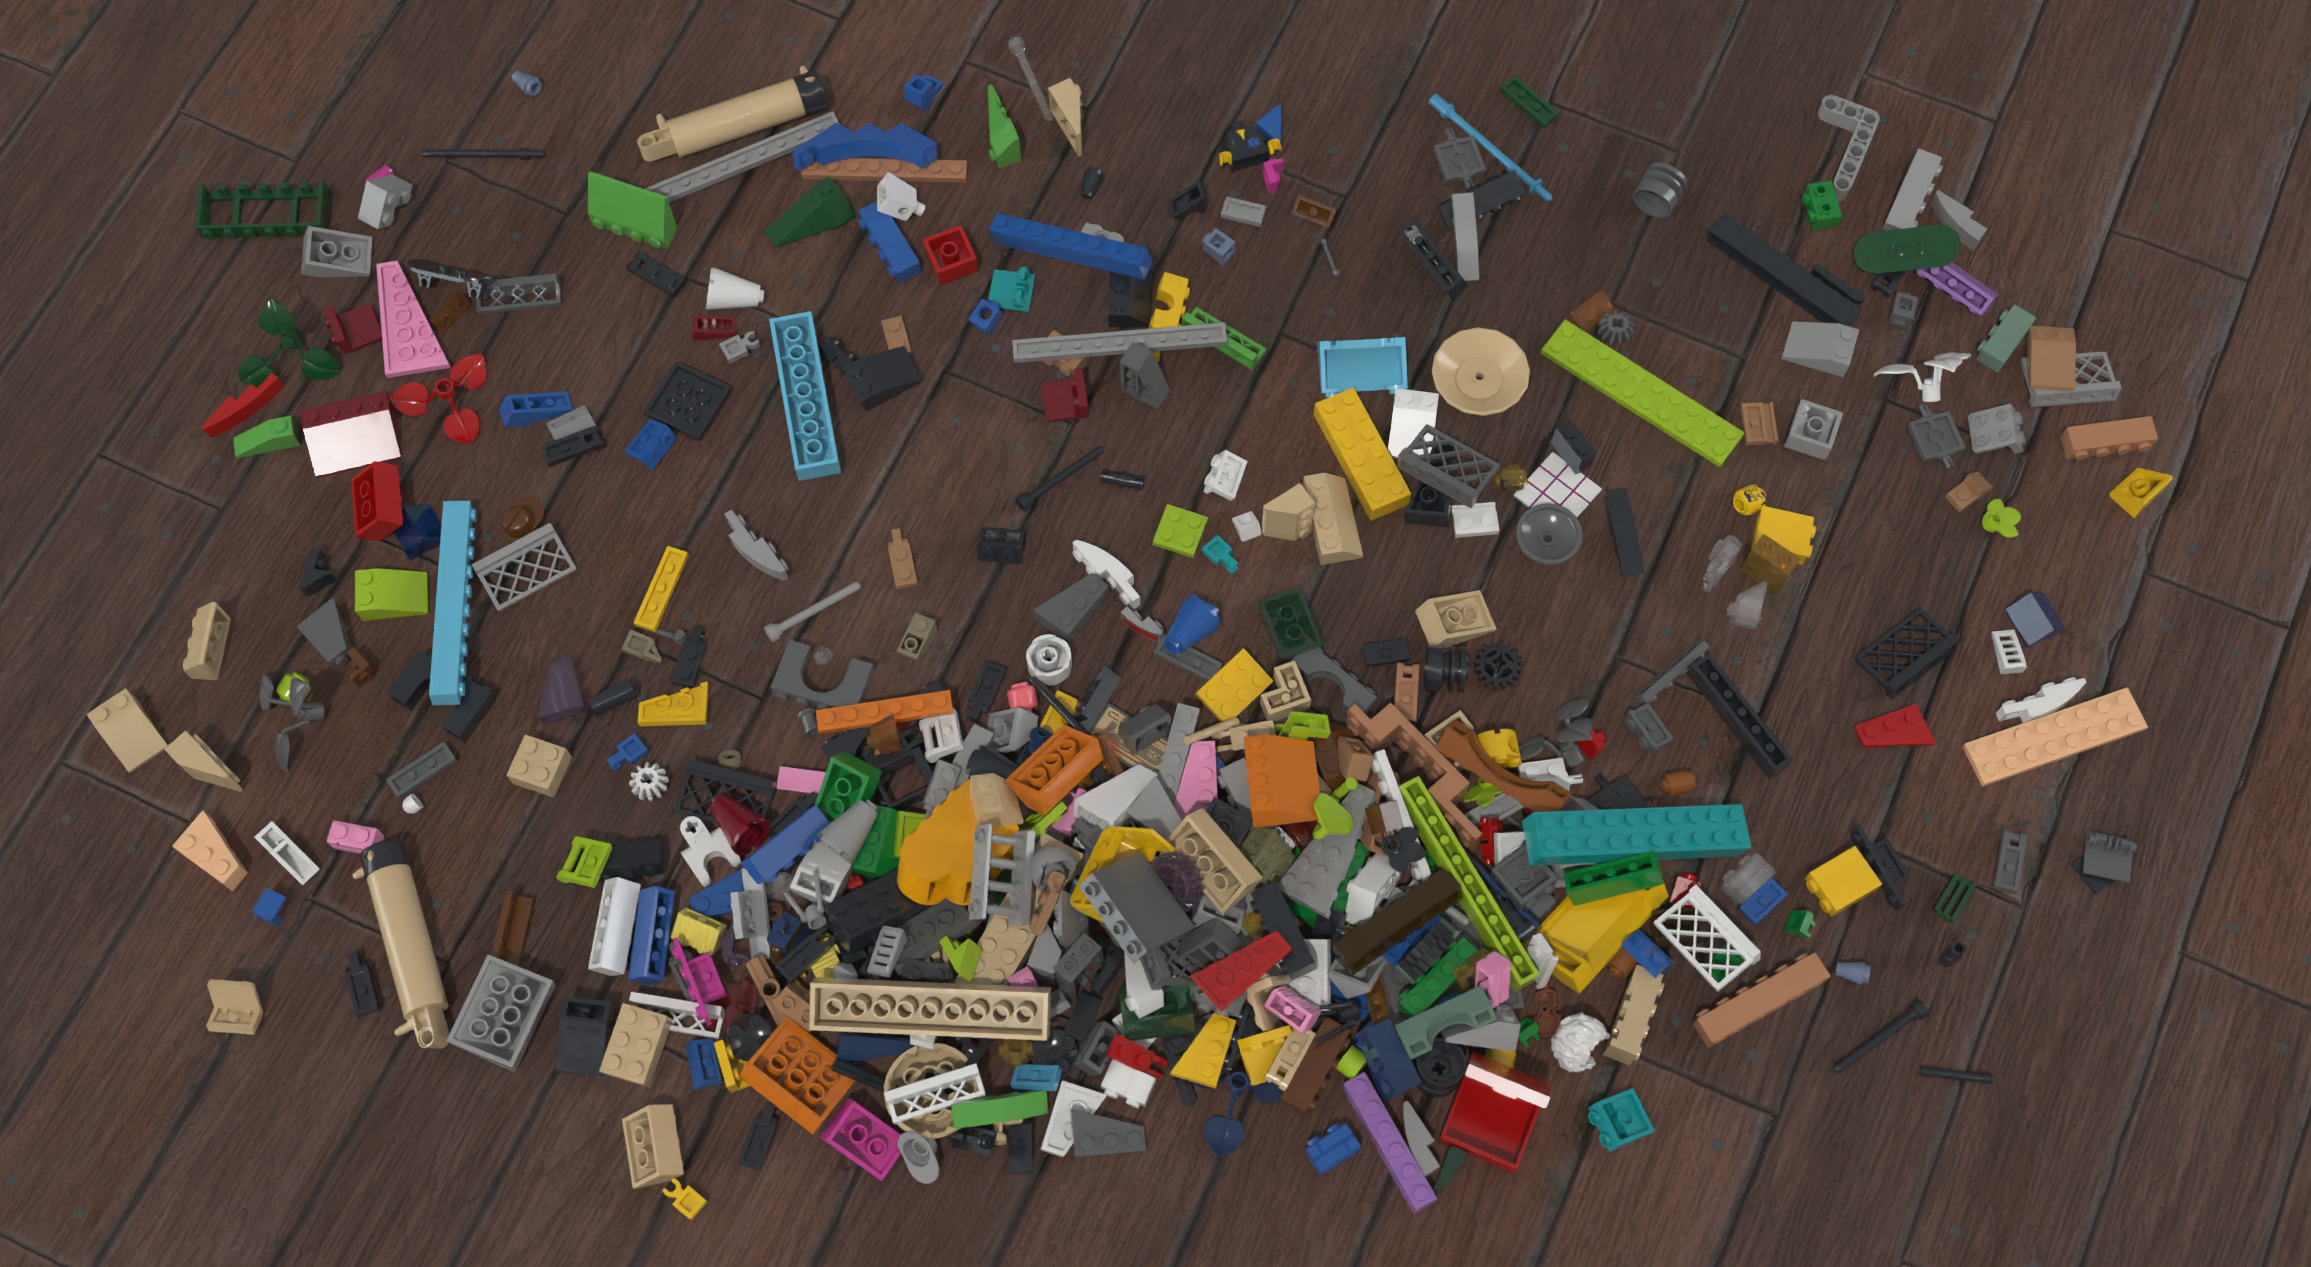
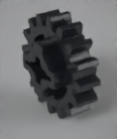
M1491 642L1490 648L1484 645L1483 652H1477L1476 657L1478 659H1475L1473 664L1477 666L1474 669V674H1480L1478 681H1486L1484 687L1491 684L1493 685V690H1496L1497 686L1505 690L1506 684L1512 687L1514 680H1519V673L1523 669V667L1519 666L1522 663V659H1516L1519 652H1511V645L1504 648L1503 642H1501L1499 647H1496L1495 643ZM1498 660H1499V665H1500L1499 672H1497V668H1496V664H1497V661H1498Z

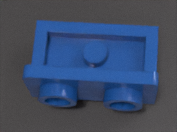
M1640 929L1621 944L1654 978L1660 974L1664 975L1673 963Z

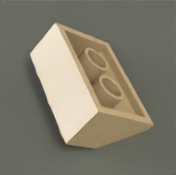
M1300 483L1263 506L1262 534L1264 536L1295 541L1300 537L1305 538L1311 533L1315 502Z
M211 602L198 608L196 616L192 620L193 632L192 636L188 639L189 650L187 658L183 661L184 672L191 679L218 680L231 618L216 602Z
M672 1104L648 1105L622 1119L633 1189L668 1182L684 1174L675 1123L676 1117Z

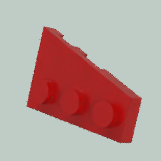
M1917 704L1860 723L1853 728L1862 748L1914 747V745H1925L1928 747L1936 744Z

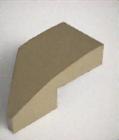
M630 629L621 651L660 664L662 659L656 649L653 638L651 639Z

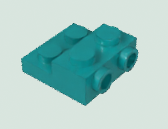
M1634 1088L1596 1102L1588 1108L1589 1121L1592 1125L1597 1126L1600 1132V1143L1603 1147H1607L1609 1152L1629 1145L1633 1141L1655 1132Z

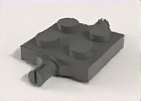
M1447 128L1444 132L1448 140L1442 144L1434 145L1433 151L1445 183L1464 181L1467 190L1474 185L1471 178L1484 175L1486 168L1474 137L1456 138L1453 128Z
M1927 403L1918 405L1922 417L1909 422L1907 428L1923 463L1942 460L1947 471L1954 469L1955 465L1951 456L1964 452L1966 447L1950 412L1930 413Z

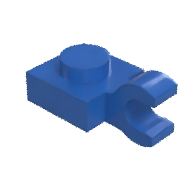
M634 733L616 746L619 752L608 758L607 762L615 772L626 761L631 766L649 752Z

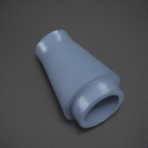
M519 70L515 71L512 75V80L516 82L526 95L535 96L540 92L542 85L537 77Z
M1837 962L1835 976L1843 977L1861 985L1862 983L1868 984L1871 965H1867L1865 962Z

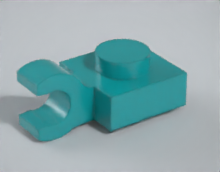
M1215 536L1202 547V553L1216 566L1222 562L1231 574L1238 570L1236 566L1238 562L1230 556L1233 553L1232 548L1220 536Z

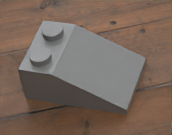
M308 226L303 240L301 274L321 278L370 276L372 237Z
M1792 321L1781 359L1844 377L1851 362L1859 329L1838 323Z
M1499 1004L1493 1008L1497 1017L1496 1021L1476 1030L1466 1024H1454L1441 1030V1034L1445 1042L1516 1051L1521 1024L1509 1006Z

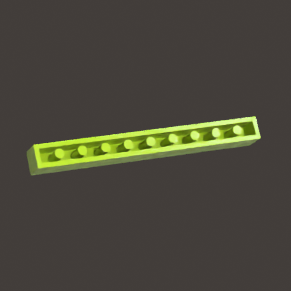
M1417 776L1400 785L1399 790L1413 827L1419 831V837L1439 870L1444 868L1461 885L1463 899L1459 903L1490 954L1498 952L1510 961L1512 966L1510 971V987L1513 992L1534 982L1540 975L1420 777Z

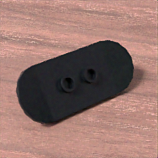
M411 259L406 264L409 269L418 273L419 286L435 287L436 278L455 282H467L469 297H476L477 299L484 298L487 283H492L493 278H498V275L468 271L467 269L455 268L430 260Z

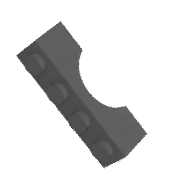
M1308 642L1291 660V662H1296L1302 679L1306 682L1314 679H1327L1338 685L1343 694L1341 710L1348 715V710L1354 704L1366 715L1376 705L1377 697L1375 692L1367 686H1362L1352 673L1347 674L1342 670L1341 665L1336 660H1330L1326 657L1320 647L1313 646Z

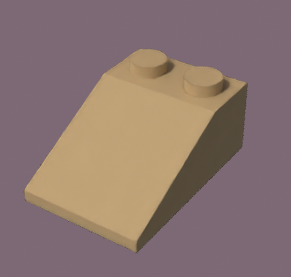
M1071 78L1048 88L1050 111L1079 157L1082 155V102L1080 100L1082 93L1078 84L1074 85Z
M1480 590L1431 598L1415 610L1429 645H1442L1443 648L1497 630Z
M126 688L87 714L97 731L129 773L163 752L168 746L139 701Z

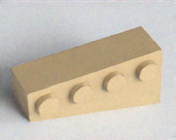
M1640 965L1635 966L1612 1027L1610 1038L1607 1041L1603 1053L1604 1056L1629 1066L1633 1060H1638L1642 1047H1640L1642 1039L1646 1038L1650 1027L1647 1025L1649 1017H1653L1657 1008V1004H1654L1656 996H1660L1665 983L1661 982L1663 974L1654 978L1644 967Z

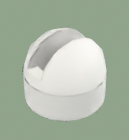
M410 794L403 801L402 807L407 813H416L423 808V805L414 794Z

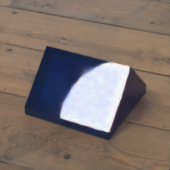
M430 505L404 506L402 508L403 525L397 528L394 533L409 561L440 546L441 524Z

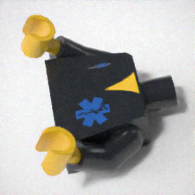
M1236 121L1231 124L1232 131L1226 134V140L1222 142L1218 156L1220 166L1223 163H1229L1230 172L1263 164V162L1268 161L1269 151L1270 154H1274V150L1281 151L1282 148L1279 139L1271 140L1261 132H1258L1255 127L1244 128L1241 121Z

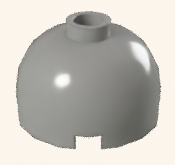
M1055 845L1040 848L1034 853L1030 863L1032 882L1041 892L1046 891L1048 886L1046 877L1051 869L1063 873L1069 880L1076 869V862L1063 848Z

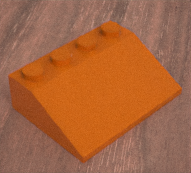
M1269 734L1243 737L1254 828L1319 820L1313 807L1316 797L1320 794L1314 742Z
M787 1016L748 1061L739 1075L742 1080L811 1134L817 1131L855 1082L853 1079L833 1072L831 1066L834 1060L837 1059V1055Z

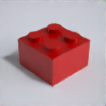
M962 225L922 239L924 252L939 285L978 271L977 258Z

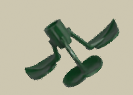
M271 297L258 316V323L261 329L270 335L279 333L281 343L266 363L259 356H250L244 359L239 367L238 377L244 384L253 385L258 388L271 373L275 375L274 370L269 365L282 348L293 349L296 346L298 347L300 359L303 360L301 371L311 379L326 380L332 378L342 370V367L337 364L329 352L321 348H311L306 351L304 356L302 350L303 343L299 341L301 331L296 327L293 316L280 302Z

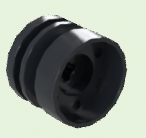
M1427 645L1424 690L1440 692L1442 682H1447L1448 692L1453 691L1454 683H1456L1457 693H1464L1469 673V659L1466 647H1459L1458 656H1455V646H1451L1448 656H1444L1442 645Z
M1444 1038L1434 1039L1432 1050L1416 1057L1414 1067L1422 1081L1420 1085L1416 1086L1417 1089L1424 1095L1432 1098H1443L1456 1090L1466 1069V1057L1456 1043L1445 1042ZM1434 1068H1436L1438 1072L1442 1071L1441 1075H1438L1436 1071L1433 1072Z

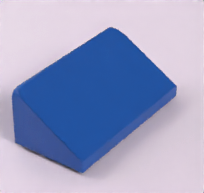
M713 1038L690 1041L686 1045V1053L694 1090L722 1084Z

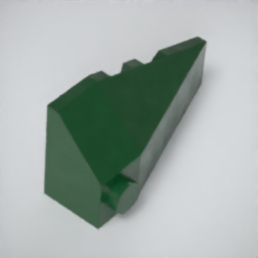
M828 176L807 191L764 233L774 246L778 248L798 242L801 238L809 235H820V232L832 229L833 231L839 229L856 218V215L840 188Z

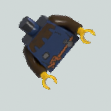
M786 912L783 913L780 918L773 922V929L767 936V942L770 946V961L776 965L805 938L813 935L817 929L809 928L807 922L801 921L797 912H793L792 915ZM804 973L800 977L806 978V974Z

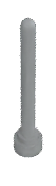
M854 582L780 624L771 623L765 626L764 630L772 643L783 635V631L858 591L861 588V584Z

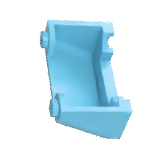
M1405 337L1317 342L1321 393H1326V397L1334 396L1338 392H1343L1353 387L1355 391L1389 390L1390 394H1395L1396 388L1408 389Z

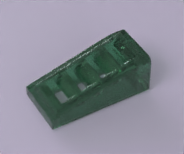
M1454 1146L1448 1149L1433 1191L1436 1196L1443 1192L1467 1158L1468 1152Z

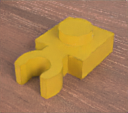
M673 1178L671 1181L676 1185L675 1191L669 1192L664 1188L663 1192L669 1198H676L672 1205L692 1221L707 1201L690 1186H687L683 1191L681 1183Z

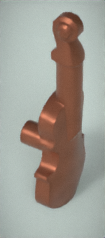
M1550 978L1546 986L1535 994V1007L1538 1009V1015L1533 1020L1540 1028L1536 1033L1544 1039H1551L1556 1034V1030L1559 1028L1563 1018L1562 1015H1558L1556 1012L1558 996L1555 991L1551 990Z

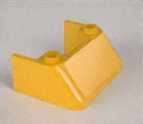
M1107 827L1100 834L1070 897V905L1077 911L1104 923L1079 885L1092 873L1136 853L1142 852L1148 862L1151 863L1157 851L1174 852L1175 848L1153 829Z

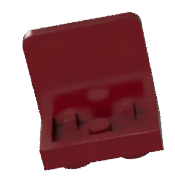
M370 304L340 315L337 314L332 305L324 308L327 315L323 317L328 329L331 328L333 331L330 334L334 346L339 345L344 354L382 340V331L373 307Z

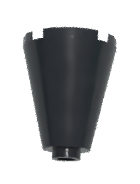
M979 745L980 749H974L965 773L969 774V779L973 775L990 773L1007 779L1020 765L988 746Z

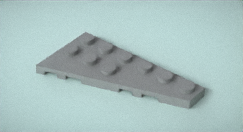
M1357 783V788L1350 791L1340 804L1353 818L1354 824L1350 833L1347 835L1329 834L1322 840H1315L1313 838L1279 881L1278 886L1282 895L1329 919L1331 904L1333 901H1336L1338 896L1337 889L1340 882L1346 876L1356 850L1354 846L1357 839H1360L1363 833L1361 829L1364 821L1367 820L1365 808L1373 806L1377 798L1373 790Z

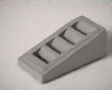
M889 926L882 927L867 970L869 974L890 977L907 942L903 929ZM878 963H885V964H887V965H886V966H881V965H878Z

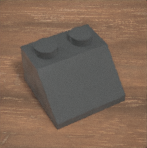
M1157 704L1152 707L1146 706L1140 710L1137 716L1133 718L1128 717L1120 723L1118 735L1133 756L1170 734L1171 717Z

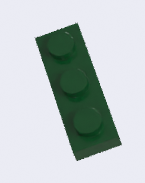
M1515 75L1500 87V92L1543 129L1551 124L1559 115L1556 109Z

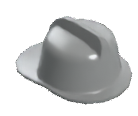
M922 1128L917 1129L918 1133L925 1132ZM914 1132L901 1134L898 1139V1148L911 1175L917 1181L924 1184L934 1182L939 1175V1166L935 1157L937 1152L936 1140L926 1138Z

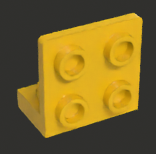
M1290 1025L1237 1040L1251 1086L1267 1082L1264 1078L1285 1041L1284 1036L1292 1034ZM1278 1068L1276 1073L1283 1077L1287 1072Z
M723 1040L714 1042L728 1090L732 1093L750 1087L749 1084L739 1077L748 1061L737 1059L733 1055L731 1046H727Z

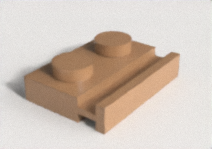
M1763 402L1742 403L1740 411L1743 432H1745V446L1767 445V443L1776 445L1778 435L1773 402H1769V404H1763Z

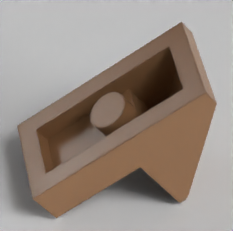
M1979 472L1968 474L1961 484L1947 493L1945 498L1959 512H1962L1993 487Z

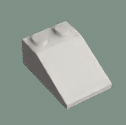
M1396 388L1388 451L1392 458H1398L1400 452L1408 448L1426 424L1435 428L1438 393ZM1429 433L1423 437L1425 443L1433 441V435ZM1432 447L1426 448L1428 455L1430 454ZM1423 449L1411 452L1416 457L1424 456Z

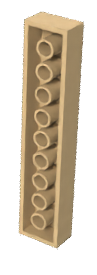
M816 977L810 983L809 1030L1047 1041L1050 1035L1051 988Z

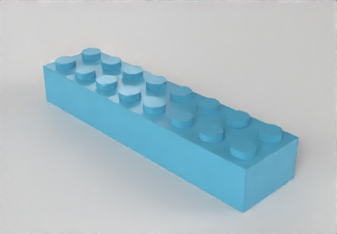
M810 311L769 319L798 480L802 481L841 473L812 313Z

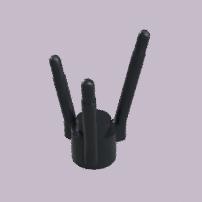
M1350 1001L1319 1006L1321 1010L1331 1009V1011H1321L1319 1017L1336 1014L1339 1022H1344L1345 1024L1316 1041L1314 1045L1319 1046L1347 1028L1356 1026L1355 1021L1360 1019V1011L1356 1002Z

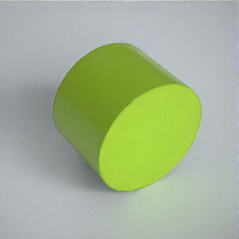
M1352 1045L1336 1069L1350 1080L1359 1075L1367 1064L1364 1053Z

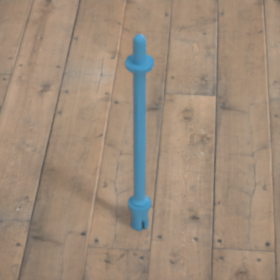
M1437 93L1430 98L1428 104L1440 112V116L1443 119L1450 118L1468 135L1473 136L1475 141L1503 165L1516 170L1518 177L1530 187V195L1537 193L1547 202L1552 200V195L1542 187L1543 180L1541 178L1535 181L1461 118L1455 112L1453 104H1448Z

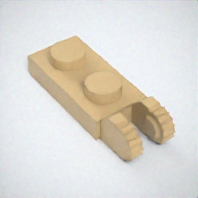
M1273 720L1230 728L1229 731L1213 735L1212 739L1216 740L1230 736L1232 742L1230 745L1217 746L1215 752L1245 749L1243 737L1276 735Z

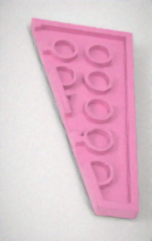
M398 261L376 264L386 377L392 378L451 368Z
M1197 741L1191 744L1174 803V808L1182 821L1187 815L1202 808L1206 811L1213 798H1217L1215 741ZM1168 852L1167 857H1171V853Z

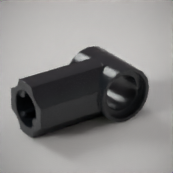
M1510 899L1498 905L1522 945L1532 939L1533 935H1536V929L1532 922L1522 918Z

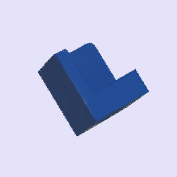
M265 888L252 913L259 919L279 927L283 919L278 913L285 903L286 897Z

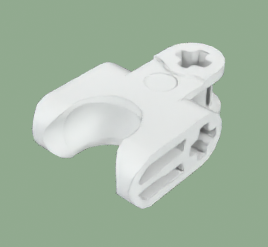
M689 816L682 821L680 830L689 847L680 853L703 887L711 884V878L707 873V864L712 858L718 856L726 858L733 867L741 864L742 861L739 855L732 851L720 827L709 833L702 821L695 816ZM694 827L696 832L692 833L690 829Z

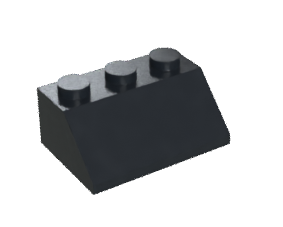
M1149 269L1145 279L1110 271L1109 327L1149 328L1152 305V270Z

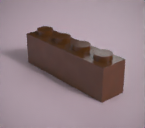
M1325 1017L1287 1089L1283 1093L1280 1100L1281 1104L1303 1116H1306L1308 1111L1313 1112L1319 1101L1315 1098L1319 1090L1324 1092L1330 1080L1326 1078L1330 1070H1336L1341 1060L1338 1058L1340 1051H1346L1352 1040L1349 1037L1350 1029L1347 1028L1328 1041L1315 1046L1314 1043L1342 1026Z

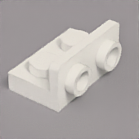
M1227 450L1216 454L1211 461V472L1204 481L1206 485L1204 493L1208 494L1213 491L1230 501L1235 499L1247 461Z

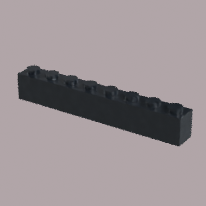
M1724 214L1709 230L1707 242L1821 323H1838L1851 327L1858 319L1862 310L1854 302L1841 296L1837 290L1824 284L1820 278L1814 277L1803 266L1797 265L1786 254L1780 253L1769 242L1763 241L1756 236L1752 230L1743 227L1735 218Z

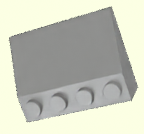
M487 955L446 1041L491 1063L516 1072L556 987L553 980Z

